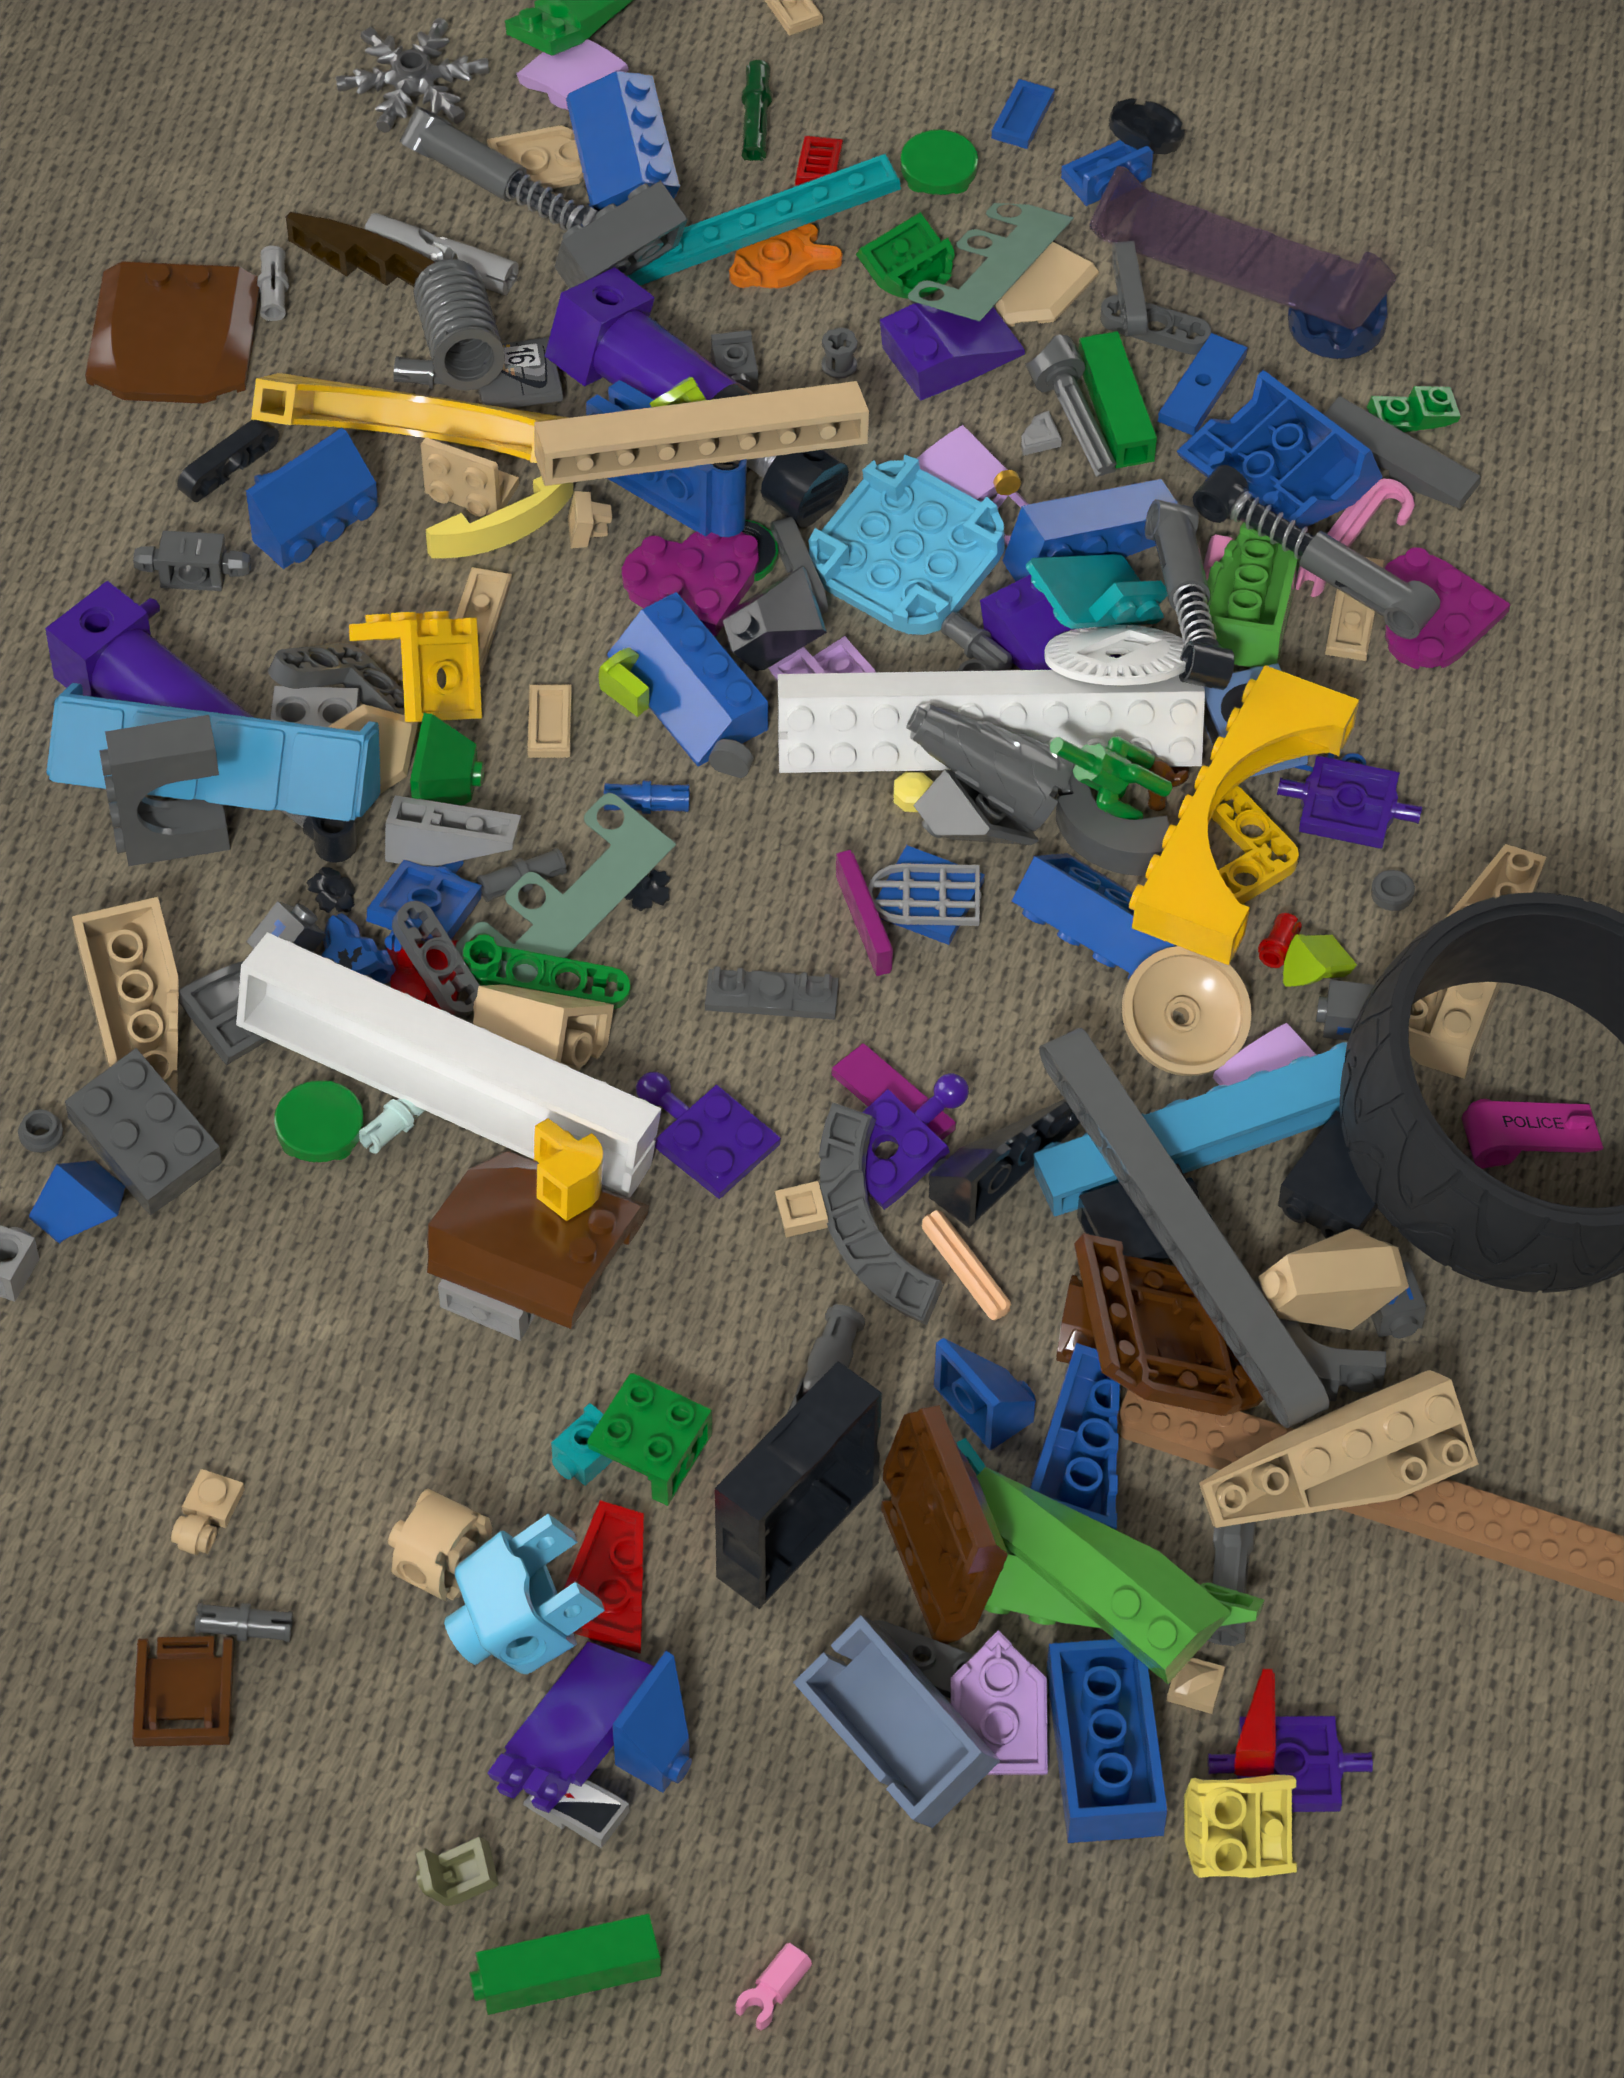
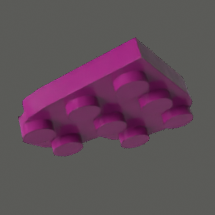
M697 531L691 534L683 543L664 540L660 536H649L642 541L640 547H637L626 557L622 566L623 587L627 590L630 600L643 609L677 592L710 633L717 636L724 626V618L741 602L754 583V576L759 565L758 542L756 538L743 532L732 537H719V535L711 532L705 537Z
M1414 547L1409 549L1405 555L1390 561L1384 568L1407 583L1410 581H1420L1427 584L1435 591L1440 600V608L1416 638H1402L1392 632L1386 625L1385 639L1389 652L1399 662L1412 668H1434L1438 666L1445 668L1460 659L1509 613L1511 604L1448 562L1430 555L1423 548Z

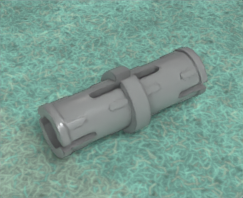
M273 245L261 250V274L257 279V286H259L261 293L260 315L267 321H279L285 317V293L289 288V280L285 274L284 265L285 251L281 247ZM272 277L275 278V289H271Z

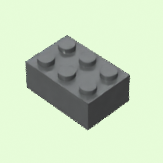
M661 180L650 187L647 183L637 187L628 195L629 200L618 207L614 203L606 206L596 214L595 221L585 227L581 223L577 224L563 234L555 269L569 289L614 267L628 277L679 245L687 218Z
M137 1048L65 1100L68 1119L150 1215L171 1202L222 1164L220 1146Z

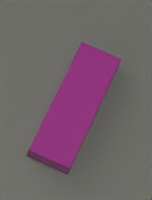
M851 850L836 853V878L876 976L891 973L893 949L854 853H851Z
M864 1043L832 1067V1076L866 1106H870L887 1089L913 1113L929 1100ZM943 1111L927 1125L941 1140H944L956 1130V1122Z

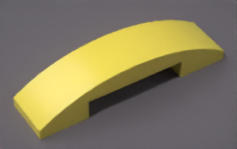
M541 476L533 480V495L481 519L469 523L464 515L460 513L426 529L428 554L431 558L465 557L488 552L513 543L543 526L564 507L574 493L573 482L544 486Z

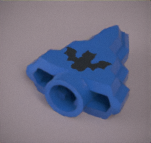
M343 913L328 918L324 931L326 936L323 939L325 951L321 956L357 973L366 975L382 984L390 982L391 975L394 974L396 969L387 950H378L372 938L362 937L357 924Z

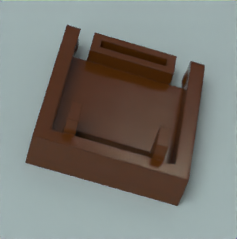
M214 1636L157 1637L156 1659H149V1640L138 1639L132 1735L134 1747L230 1745L234 1637L223 1638L222 1657H215L216 1643ZM204 1719L205 1728L159 1729L160 1720Z

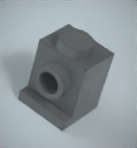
M751 330L711 335L712 364L737 383L745 385L751 391L758 390V368L752 345Z

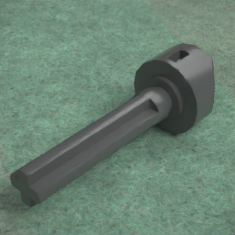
M1055 335L1033 360L1025 363V366L1037 390L1043 393L1051 390L1055 391L1096 477L1115 472L1117 463L1077 383L1085 370L1083 359L1071 337Z

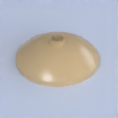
M1175 946L1152 954L1132 973L1123 994L1122 1017L1131 1043L1149 1063L1171 1074L1198 1076L1219 1069L1240 1051L1246 1041L1251 1025V1003L1241 977L1230 964L1226 965L1184 949L1181 946ZM1174 1011L1183 1014L1185 1024H1178L1174 1021Z

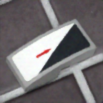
M588 1780L581 1787L570 1783L567 1793L549 1813L533 1806L531 1801L535 1796L529 1795L523 1802L524 1806L562 1830L567 1826L600 1848L604 1846L629 1813L628 1802Z

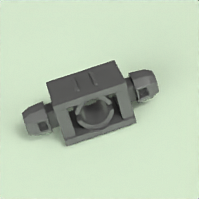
M162 531L159 549H156V546H142L135 549L133 556L134 568L153 573L155 570H159L160 588L222 591L225 574H229V577L245 576L250 574L251 569L250 555L241 551L230 550V553L226 552L224 534Z

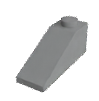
M395 795L386 820L385 862L401 864L403 860H408L422 866L435 867L512 850L521 823V815Z

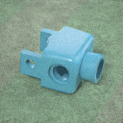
M550 1514L545 1515L515 1537H512L503 1530L461 1561L455 1568V1578L465 1605L447 1616L444 1624L452 1643L470 1663L477 1665L490 1655H493L521 1674H529L576 1646L577 1642L573 1632L605 1611L601 1599L577 1582L557 1593L546 1564L578 1542L574 1532Z

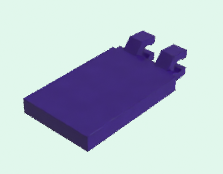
M588 1641L504 1747L506 1752L499 1755L488 1771L491 1779L500 1782L496 1787L499 1793L514 1799L524 1789L527 1794L535 1796L531 1801L535 1808L549 1813L567 1793L570 1783L581 1787L613 1747L614 1721L654 1666Z

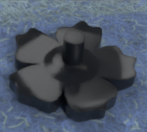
M322 867L319 873L306 882L308 885L307 890L318 894L315 900L319 903L320 910L330 913L335 907L338 912L349 913L352 907L355 906L352 896L355 894L354 885L347 877L340 879V872L330 867Z
M653 870L649 877L647 874L624 898L626 900L633 899L632 908L639 911L652 908L653 902L664 905L670 900L669 888L664 887L670 882V877L666 875V871L658 872Z

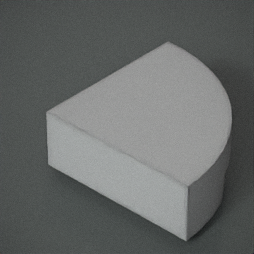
M1049 411L1036 415L1032 419V423L1025 429L1021 439L1023 456L1061 447L1062 439Z

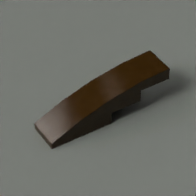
M290 212L286 215L288 241L346 277L358 268L386 286L398 277L414 287L420 273L429 265L436 263L401 243L366 229L327 218Z

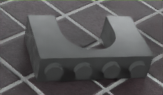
M209 715L105 731L108 749L99 750L117 853L126 852L128 866L230 850L222 804L208 803L206 800L199 799L158 801L145 797L154 789L166 784L219 775Z

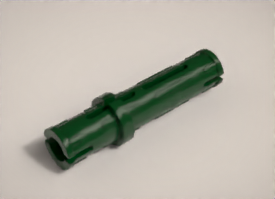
M753 60L749 62V65H746V87L742 91V103L745 106L742 158L748 161H763L767 154L768 107L772 103V92L769 88L770 65L763 60Z

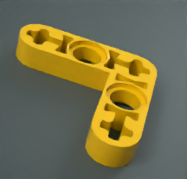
M1236 786L1223 799L1225 801L1233 799V809L1228 804L1223 803L1217 807L1211 818L1245 852L1244 855L1218 870L1226 886L1240 904H1244L1290 876L1296 870L1299 852L1295 843L1242 788ZM1246 825H1256L1264 833L1258 837H1248L1240 829ZM1271 840V845L1269 848L1267 844ZM1272 851L1279 857L1284 854L1287 855L1286 862L1280 859L1272 861ZM1239 873H1249L1255 876L1257 882L1250 886H1244L1237 883L1234 877Z

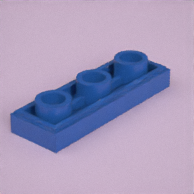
M1211 333L1159 411L1158 422L1193 436L1246 358L1247 347Z

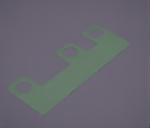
M994 203L986 211V215L996 220L1017 225V227L1007 238L977 229L967 231L956 245L961 250L988 257L959 289L932 281H922L908 294V299L980 321L1074 218L1029 204H1012L1018 206L1022 213L1017 217L1008 218L999 215L996 211L999 206L1006 205L1007 203ZM973 236H985L992 240V245L986 249H975L967 244V240ZM927 287H935L944 292V297L937 301H928L919 296V291Z
M613 793L604 794L584 815L585 823L611 844L595 863L564 894L559 892L535 872L524 874L507 891L505 899L508 905L533 925L513 944L490 924L478 922L457 942L456 949L463 958V948L466 942H469L477 934H488L494 937L498 946L566 958L674 848L676 843ZM605 805L619 807L624 813L622 825L612 830L600 826L597 821L599 809ZM537 884L542 887L546 894L544 904L536 909H528L522 906L518 900V893L523 886ZM480 959L478 964H487L488 959ZM502 961L500 969L501 978H506V964L508 961ZM521 964L513 970L514 978L520 982L533 981L538 974L536 969L529 964Z

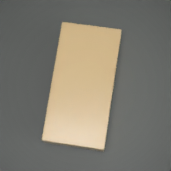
M529 685L528 758L570 757L571 685Z

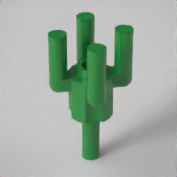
M1119 736L1110 738L1107 747L1098 743L1096 745L1085 744L1080 748L1060 737L1054 738L1050 743V751L1053 754L1075 764L1072 770L1074 777L1079 782L1098 791L1097 807L1112 816L1129 820L1143 819L1142 811L1119 800L1124 796L1126 787L1130 783H1137L1162 797L1168 796L1172 791V783L1147 770L1155 762L1154 755Z

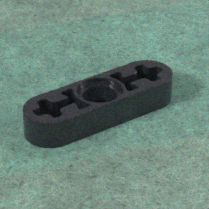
M252 419L190 463L178 478V489L193 502H199L230 480L229 475L239 468L241 470L245 469L273 449L278 443L279 431L267 421Z

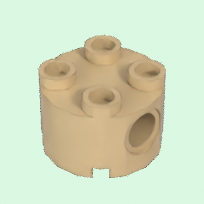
M431 1489L424 1490L407 1520L398 1521L390 1532L388 1544L395 1548L393 1552L392 1574L446 1601V1597L450 1600L458 1598L461 1592L455 1578V1568L461 1561L492 1538L490 1519Z

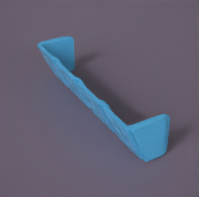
M72 683L55 699L47 763V775L53 782L106 789L99 750L108 749L105 731L209 715L219 775L166 784L154 789L147 795L185 800L199 799L206 800L208 803L267 811L281 810L289 814L341 821L355 820L357 817H362L380 796L378 722L368 721L360 731L90 697L83 696L82 684Z

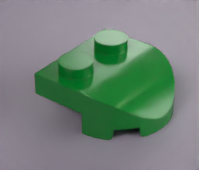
M919 212L861 247L856 256L882 290L891 295L908 299V294L922 281H932L945 285L952 275L955 253L948 237L941 241L922 213ZM927 287L919 291V296L923 298L940 289Z

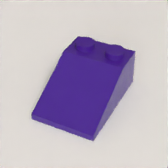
M914 303L880 319L882 348L920 401L959 386L1025 355V349L994 307L980 321L920 303Z
M1031 574L980 600L984 629L990 632L993 641L1011 654L1013 663L1021 670H1052L1045 662L1044 657L1047 643L1054 637L1074 629L1064 626L1056 619L1053 613L1054 608L1045 595L1033 585ZM1121 654L1109 655V657L1113 658L1122 656Z

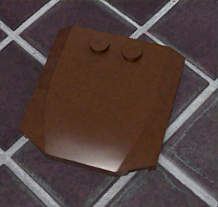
M121 261L103 271L85 373L86 383L91 386L96 384L111 391L113 396L122 400L204 404L216 400V396L237 390V393L245 391L260 299V289L257 286L258 277L238 266Z
M507 1151L469 1169L428 1224L427 1273L571 1329L589 1304L592 1287L622 1243L629 1245L648 1215L649 1205L602 1187L600 1197L590 1208L566 1221L537 1199L538 1162Z
M1085 1233L1079 1237L1074 1246L1103 1374L1145 1400L1219 1416H1226L1258 1406L1262 1402L1263 1397L1175 1266L1123 1255L1122 1250L1124 1248L1121 1241Z
M938 1405L922 1408L919 1411L903 1415L883 1466V1481L890 1491L891 1500L882 1501L881 1510L932 1639L949 1644L959 1641L976 1629L987 1601L992 1595L999 1574L1003 1570L1008 1552L978 1478L965 1455L958 1448L941 1407Z

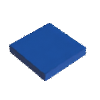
M906 845L896 863L958 865ZM903 872L891 873L886 881H903ZM910 872V879H914V881L940 882V873ZM946 873V880L949 879L951 882H975V873ZM980 873V889L984 883L985 874ZM882 887L876 900H903V890L895 887ZM910 888V898L914 900L939 901V890L937 891L935 888ZM946 889V899H950V901H974L975 889ZM879 906L890 914L903 916V909ZM910 907L909 916L939 917V910H936L934 907ZM946 908V917H965L970 908ZM892 923L947 945H950L960 927L957 925H906Z

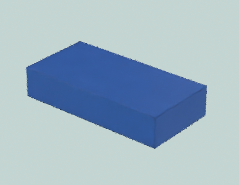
M1018 79L992 129L991 139L1028 149L1054 99L1055 89Z

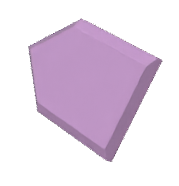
M998 1630L951 1677V1705L1000 1759V1762L987 1775L1048 1774L1047 1678L1033 1664L1026 1660Z

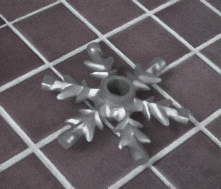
M442 18L435 19L428 35L423 32L418 33L420 46L412 44L413 49L403 52L402 46L395 49L393 36L390 35L383 40L372 27H369L361 32V38L367 44L373 46L365 49V52L372 56L380 57L377 59L378 63L391 64L392 68L387 72H383L373 67V73L362 69H354L353 73L356 76H336L337 90L340 92L358 87L357 93L363 94L374 86L378 92L385 84L394 85L395 91L383 95V98L388 100L380 103L375 108L378 112H384L376 123L377 128L382 132H389L397 115L401 118H407L408 113L405 104L413 106L409 95L417 97L420 94H424L422 102L423 104L431 102L432 113L438 114L440 110H443L453 123L458 124L464 119L465 112L460 107L455 106L454 103L459 102L461 98L454 94L446 93L449 88L434 85V80L441 77L453 83L452 77L464 81H470L472 77L469 73H489L488 59L482 58L467 63L468 57L464 55L452 63L447 58L439 66L431 64L429 60L440 56L442 52L438 50L450 42L447 38H441L449 26L447 21Z

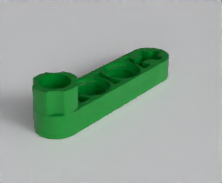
M479 934L474 940L466 942L463 948V960L480 986L510 985L614 1005V1009L622 1007L630 996V980L627 974L615 967L498 946L494 941V937ZM480 958L488 959L487 964H478ZM502 961H508L506 964V978L500 977ZM521 964H529L536 969L538 974L533 981L520 982L514 978L513 970ZM564 972L574 973L579 977L580 984L576 989L565 991L557 986L555 982L557 976ZM587 977H593L591 994L585 993L587 990ZM608 982L616 983L618 991L614 992L613 997L605 996L604 988L607 987Z

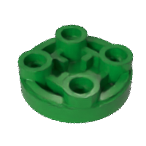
M949 130L924 131L913 136L904 145L900 161L901 173L907 181L908 187L914 192H924L933 195L961 194L969 189V185L976 177L978 153L972 142L959 133Z
M318 1080L300 1084L287 1092L277 1105L274 1124L278 1141L287 1155L307 1162H328L342 1160L351 1154L352 1149L360 1140L359 1131L364 1128V1117L361 1103L351 1090L335 1082Z

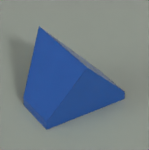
M96 1161L56 1164L31 1210L29 1218L60 1244L66 1238L118 1216L125 1186Z

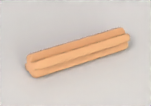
M935 1210L931 1214L926 1215L922 1219L923 1231L987 1316L992 1320H997L1008 1314L1011 1306L1010 1300L942 1211Z

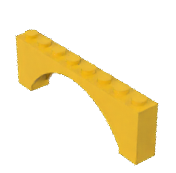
M282 373L256 378L251 417L254 420L286 425L339 427L430 438L489 449L520 457L532 463H537L534 452V422L569 418Z
M1264 665L1257 680L1250 679L1242 696L1243 706L1241 709L1234 707L1226 726V731H1228L1226 737L1219 736L1210 756V760L1213 761L1209 767L1206 765L1201 767L1195 781L1194 789H1196V792L1193 796L1188 794L1185 796L1178 814L1180 819L1178 825L1170 824L1162 843L1164 850L1161 856L1153 855L1146 871L1145 878L1148 880L1144 886L1140 884L1136 886L1129 903V909L1134 910L1132 929L1181 946L1184 949L1226 965L1230 964L1245 936L1250 907L1242 905L1237 901L1216 867L1208 839V825L1213 813L1221 801L1236 786L1267 767L1307 755L1331 753L1339 756L1354 728L1359 699Z

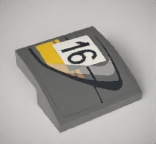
M544 337L504 343L505 362L503 369L496 379L478 389L481 404L511 409L563 401L557 367L545 357L549 338Z

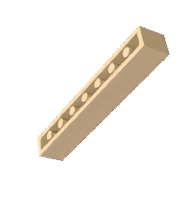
M857 381L534 422V452L544 486L705 464L732 462L735 460L740 461L743 459L868 444L869 410Z

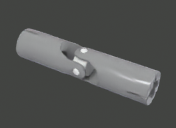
M373 213L367 220L364 228L401 243L435 262L453 259L456 253L458 260L471 264L479 271L486 289L502 295L508 294L518 277L516 275H518L519 265L516 261L446 237H436L424 229L379 213Z

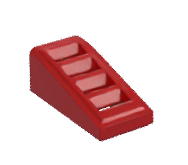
M805 136L797 166L795 187L838 171L843 139ZM811 146L833 148V150H831V149H821V148H811Z
M1263 1669L1258 1679L1236 1747L1234 1774L1237 1776L1260 1777L1271 1775L1274 1772L1276 1722L1275 1672H1273V1669Z

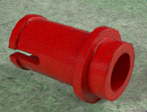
M1289 913L1277 915L1268 937L1260 942L1258 946L1259 958L1266 966L1280 968L1284 965L1291 941L1302 929V923H1296L1298 920L1296 916Z

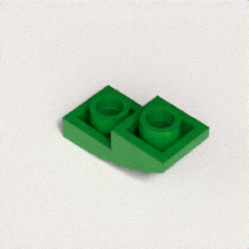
M1413 386L1409 397L1371 396L1367 405L1369 413L1404 433L1446 427L1457 423L1461 417L1451 387Z

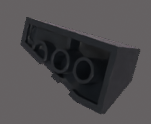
M1063 1099L959 1148L948 1159H940L931 1169L928 1176L929 1198L966 1227L970 1228L1034 1167V1153L1041 1151L1051 1143L1061 1142L1080 1124V1121L1066 1100Z

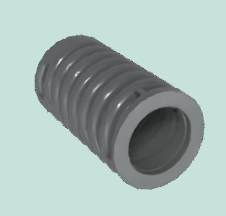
M447 259L429 265L418 276L413 292L434 370L438 378L451 388L468 391L484 387L496 379L503 369L505 352L483 279L474 266L462 260Z

